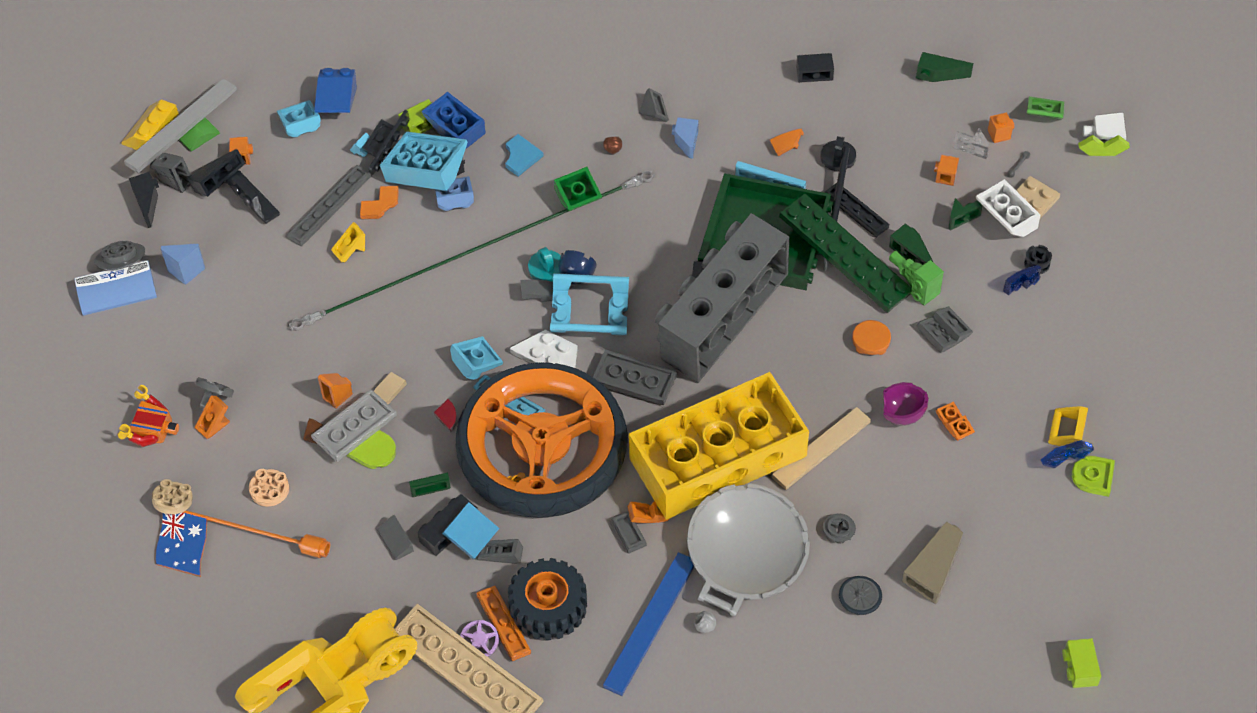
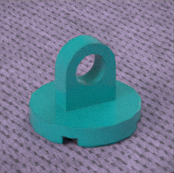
M547 247L538 250L528 261L530 276L534 280L553 282V274H560L558 264L561 255L555 251L548 250Z

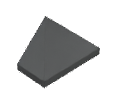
M648 88L639 114L667 122L669 118L662 95Z

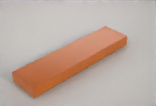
M494 585L477 592L476 597L491 624L496 628L499 639L511 661L513 662L530 655L531 649L520 629L515 624L514 618L511 617L510 611L496 586Z

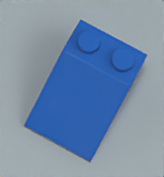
M320 69L317 81L315 113H350L357 90L355 69Z
M446 92L422 111L424 117L441 136L466 139L468 142L466 149L486 134L485 120L449 92Z

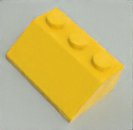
M161 99L150 105L123 139L122 145L138 150L179 116L176 104Z

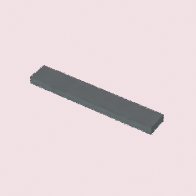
M356 165L287 234V238L302 247L371 177V172Z

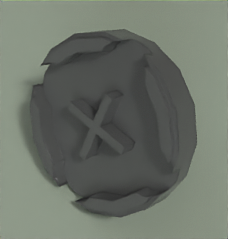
M198 377L195 382L196 386L206 389L200 404L202 412L210 396L216 395L219 397L223 395L232 397L234 393L233 389L217 382L207 381L204 378Z

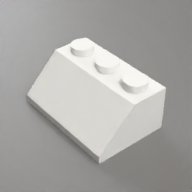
M1005 179L976 196V199L1011 234L1024 237L1038 229L1041 215Z

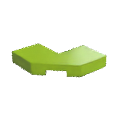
M1092 135L1078 143L1079 148L1089 156H1116L1130 148L1129 142L1120 135L1105 143Z

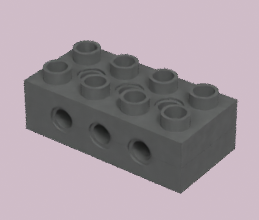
M752 213L742 224L735 221L730 226L725 235L726 244L720 251L713 248L707 253L702 263L704 270L697 278L692 275L687 277L679 289L681 297L673 306L666 303L659 310L655 319L659 327L657 341L660 342L661 359L697 383L701 381L788 275L789 236Z

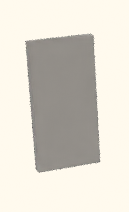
M370 389L314 432L311 437L338 462L395 418L397 413Z

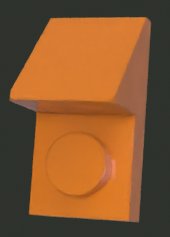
M216 395L210 396L195 428L206 439L211 438L229 424L230 421L224 416L228 406Z

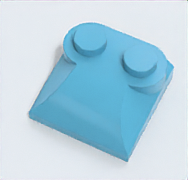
M310 100L277 110V114L288 136L298 137L306 132H314L320 127V116L318 113H315V107Z
M483 336L452 344L450 348L452 361L468 379H478L482 372L503 364L501 358Z

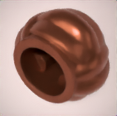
M619 137L605 138L603 142L604 149L608 153L616 154L622 148V140Z

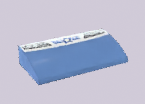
M148 260L135 263L123 269L106 270L74 278L83 316L157 298Z

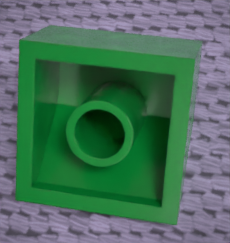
M588 167L554 180V190L561 204L569 212L602 199V195Z

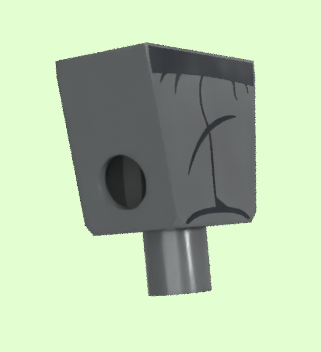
M162 153L150 163V168L155 170L159 180L165 185L181 193L190 186L187 178L191 174L183 157Z

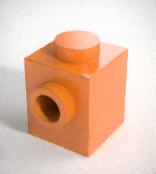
M1007 112L990 116L988 132L993 142L1010 140L1012 130L1014 129V122L1009 118Z
M248 137L230 138L229 152L237 149L245 161V165H250V154H253V145L249 144Z
M941 155L940 162L936 161L934 172H937L936 183L954 186L959 158Z

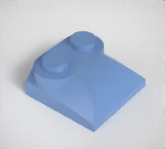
M469 176L456 178L447 191L435 189L438 207L444 211L458 207L467 208L474 203Z

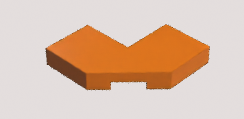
M380 186L379 200L361 201V219H379L388 209L395 207L398 204V186Z

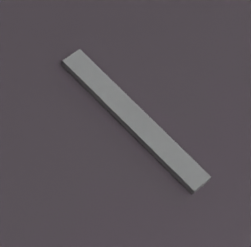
M225 79L219 81L124 161L125 165L137 173L142 171L236 92V86Z

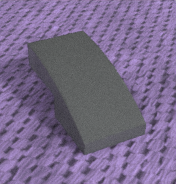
M520 280L522 299L541 298V302L553 300L552 281Z

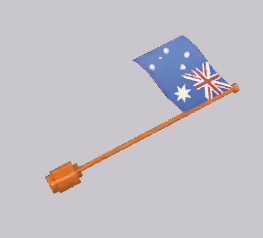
M186 510L179 514L163 513L162 528L156 548V564L201 577V560L207 537V520L299 544L298 547L302 554L317 558L327 557L330 551V542L326 541L325 538L306 534L300 540Z

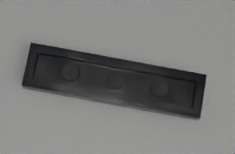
M837 183L824 192L831 194V202L834 201ZM843 187L840 204L842 211L876 238L889 228L890 224Z

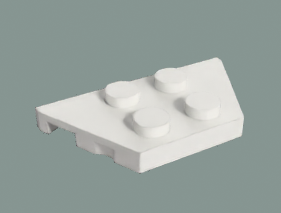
M547 330L510 348L511 354L529 363L549 362L576 368L578 346Z

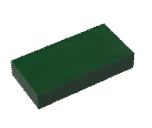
M448 472L409 481L413 498L451 488Z

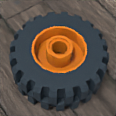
M544 558L538 559L536 563L533 561L527 563L526 568L521 567L517 571L518 575H513L511 584L508 587L509 609L515 624L519 629H522L525 635L529 636L532 634L533 638L540 640V637H543L545 641L551 640L552 637L560 639L563 638V634L567 633L569 635L574 632V626L578 628L581 625L582 619L586 615L587 590L582 575L577 573V569L574 566L568 567V562L563 560L556 562L555 558H550L549 561H544Z

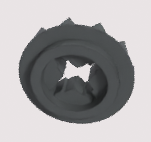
M840 513L830 515L823 525V532L826 534L827 539L830 538L834 543L842 542L843 544L845 541L851 540L856 531L852 518ZM842 523V530L840 533H837L836 528Z

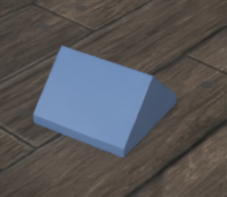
M199 244L161 246L168 272L185 285L205 269Z

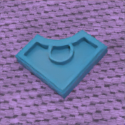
M519 134L506 143V148L510 152V158L505 163L506 168L518 177L544 156L540 149Z

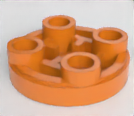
M867 320L859 323L854 328L852 341L859 354L883 355L890 345L891 333L883 323Z

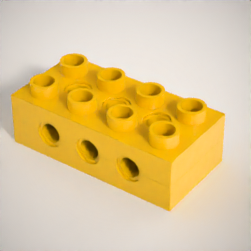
M768 372L629 433V459L667 520L700 505L706 497L718 492L721 488L730 485H745L807 457L809 430L771 372Z

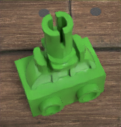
M894 251L889 256V261L899 268V274L905 277L912 287L911 295L916 301L925 306L940 294L944 271L931 260L922 265L911 259L906 260L897 251Z

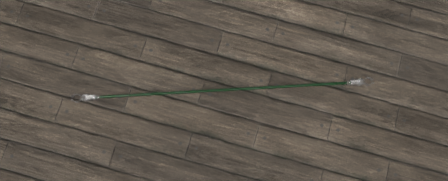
M644 171L641 176H633L619 187L601 195L605 197L621 189L638 187L643 181L650 182L655 177V174H652L651 178L645 179L642 176L645 174L651 175L652 171ZM565 209L328 310L308 313L302 319L295 318L292 320V323H289V326L292 330H301L304 325H312L330 312L569 211ZM297 321L302 322V325L299 327L293 326Z

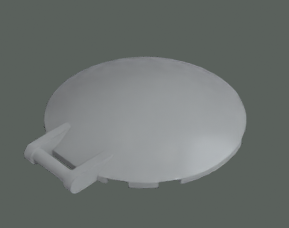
M747 484L739 486L730 485L721 488L718 492L706 497L700 503L691 518L687 535V545L691 561L697 572L706 581L698 597L699 601L713 604L730 612L731 616L736 617L744 599L755 600L774 596L787 589L797 580L807 562L810 542L806 523L791 501L768 487ZM710 588L736 599L735 604L732 605L709 594Z

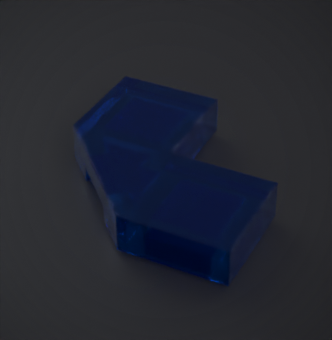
M1079 440L1053 449L1040 460L1044 466L1055 469L1069 457L1076 460L1083 459L1094 450V447L1091 443Z

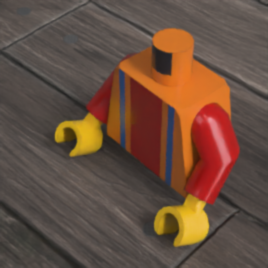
M140 385L138 389L143 394L135 391L134 395L137 399L143 398L145 400L140 402L130 427L127 424H122L119 427L121 431L118 433V438L125 439L128 437L129 441L142 447L163 443L167 433L177 435L179 424L173 423L169 410L154 396L147 394L148 389L146 386Z

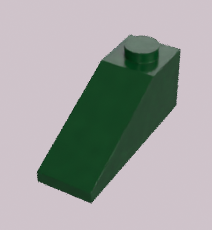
M922 52L917 66L916 79L940 82L971 78L974 63Z
M905 223L890 235L889 247L897 251L906 260L911 259L922 265L930 260L933 262L920 234L913 227Z

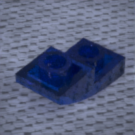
M1039 265L1028 267L1011 275L1005 280L1003 292L1010 295L1013 291H1018L1021 286L1028 289L1032 284H1037L1041 278V267Z

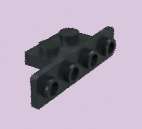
M407 110L403 111L395 126L381 119L363 147V151L375 157L368 168L372 175L375 171L378 172L380 170L381 161L391 152L393 142L398 141L401 129L408 125L410 118Z
M240 170L225 181L234 193L243 200L245 205L249 206L264 223H268L280 215V212Z

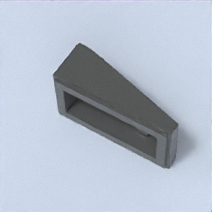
M519 539L490 540L478 554L477 558L482 561L517 564L521 562L523 546ZM490 547V552L487 554V548Z

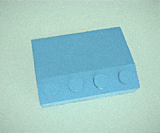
M406 132L380 164L385 181L447 191L456 179L468 142L466 139Z

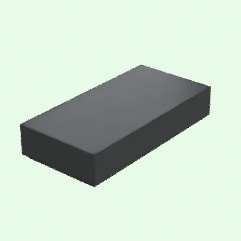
M629 511L611 518V522L628 554L647 546V542L636 522H631Z

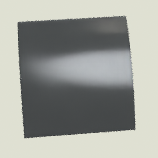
M949 306L935 311L933 317L919 322L917 326L941 353L959 344L973 333Z

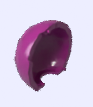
M902 382L893 384L883 391L884 417L895 425L906 426L916 423L923 417L928 408L929 398L927 391L925 392L921 387L913 385V383Z

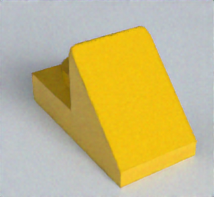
M352 222L331 249L337 258L344 263L356 249L365 251V233L355 222Z

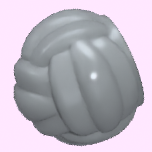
M702 611L696 617L694 625L699 632H712L716 626V618L711 612Z

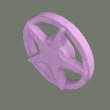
M476 620L464 627L460 635L462 638L464 636L470 638L471 645L475 648H483L487 652L485 653L487 657L495 652L499 644V635L496 628L484 620ZM481 624L489 626L494 632L486 634L482 631ZM478 625L476 632L473 634L466 633L469 628ZM495 636L494 646L489 651L486 646L488 639Z

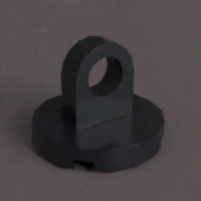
M837 136L836 140L828 142L821 150V162L829 170L839 171L842 150L845 146L850 148L847 168L854 166L856 162V150L850 143L844 141L845 137Z

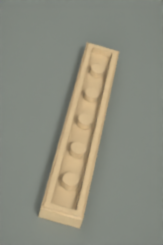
M856 407L808 445L807 457L778 469L772 474V478L787 490L866 427L871 419Z

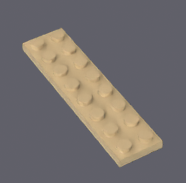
M416 604L395 628L400 636L411 635L417 641V650L414 654L417 658L489 713H535L544 702L543 698L419 604Z

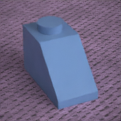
M677 117L676 125L673 124L672 135H675V143L689 158L693 159L699 131V120Z

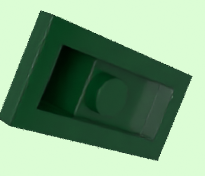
M955 198L950 215L949 230L951 231L980 217L983 205L977 200L963 207Z

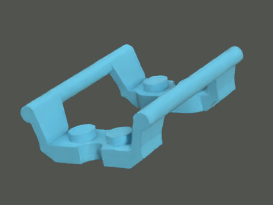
M553 274L552 307L556 308L557 311L552 313L551 332L566 333V331L627 335V317L622 313L628 311L629 277ZM571 282L611 284L613 297L609 301L608 325L570 324L571 298L568 295V290Z

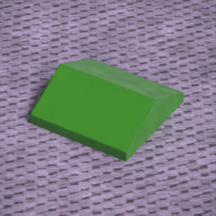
M1029 96L1026 114L1062 120L1064 101Z
M203 118L184 134L179 141L192 152L219 135L220 132L206 118Z

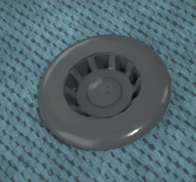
M131 241L114 242L102 249L95 257L94 264L103 270L123 269L140 261L145 255V247Z

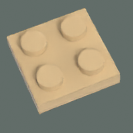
M1031 176L1016 190L1041 215L1040 219L1060 198V193Z

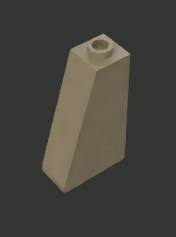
M946 521L906 568L902 582L937 604L960 547L963 532L956 525H951Z

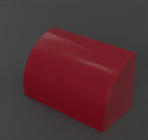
M447 399L434 411V415L452 432L457 422V415L453 403Z

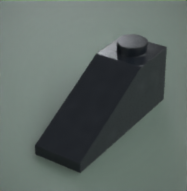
M235 149L200 167L187 180L195 193L208 197L246 163L239 151Z
M149 171L131 177L129 181L147 227L151 228L158 200L156 188H159L156 177L152 178Z

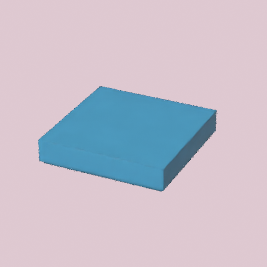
M468 502L442 534L474 560L500 528Z

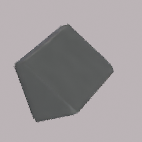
M395 515L391 516L378 528V532L395 560L414 552L410 539Z

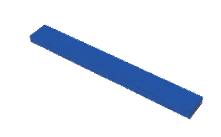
M677 553L605 680L603 688L623 696L694 569L689 556Z

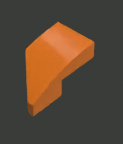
M801 128L772 138L770 142L777 155L780 156L793 148L798 149L799 139L803 136L804 132Z
M632 501L627 506L631 522L659 523L669 520L665 519L662 512L657 508L655 501L651 506Z

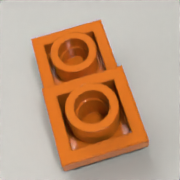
M954 401L936 410V414L946 429L957 441L975 433L966 415L962 416Z

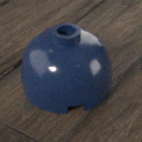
M566 250L560 256L558 267L560 274L593 275L597 263L592 257L589 259L585 258V253ZM571 282V285L581 284L585 282Z

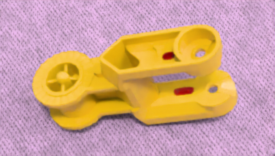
M386 607L379 608L360 618L349 629L346 636L333 645L324 638L302 641L246 680L236 691L235 699L249 713H260L272 705L278 696L308 677L326 701L311 713H361L369 701L365 687L375 680H383L401 670L416 653L418 644L413 636H400L394 629L397 617L392 609Z

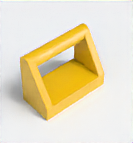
M1082 406L1056 408L1054 410L1048 443L1079 450L1088 408ZM1061 417L1077 420L1074 435L1058 436Z

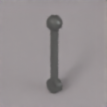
M1023 152V157L1008 172L1009 177H1014L1015 171L1025 159L1030 157V152Z

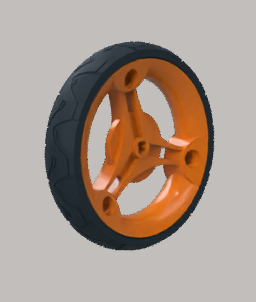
M537 362L507 369L490 378V380L486 381L476 390L461 412L457 425L455 447L458 462L465 478L483 499L504 511H509L516 515L548 518L581 509L599 498L611 486L618 476L625 459L628 432L617 400L597 379L571 366ZM555 394L575 401L583 409L564 416H556L545 412L524 415L507 408L505 405L527 395ZM504 418L514 422L517 425L515 426L514 424L506 421ZM498 427L512 436V445L515 453L521 460L529 464V477L516 482L504 476L492 465L485 449L486 432ZM589 430L598 435L597 451L584 470L573 478L555 484L553 480L548 478L551 465L561 460L567 454L573 438ZM535 466H544L543 476H534Z

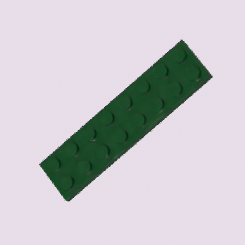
M806 194L780 212L779 217L886 313H889L911 294L912 288Z

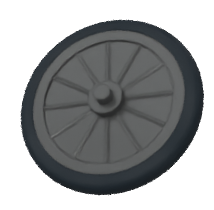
M866 576L851 577L845 580L839 589V600L842 606L853 614H870L878 609L882 602L883 596L880 586L873 579Z

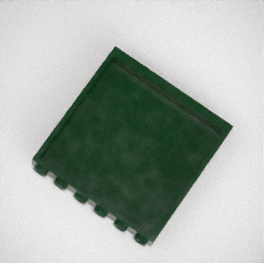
M724 173L700 248L698 262H703L711 249L715 248L720 251L727 242L725 241V235L730 226L735 221L742 224L752 213L789 236L788 275L780 285L807 291L808 284H812L814 277L812 269L816 270L818 259L816 255H820V253L786 224L779 215L780 212L804 194L811 198L826 213H831L833 202L830 201L831 194Z

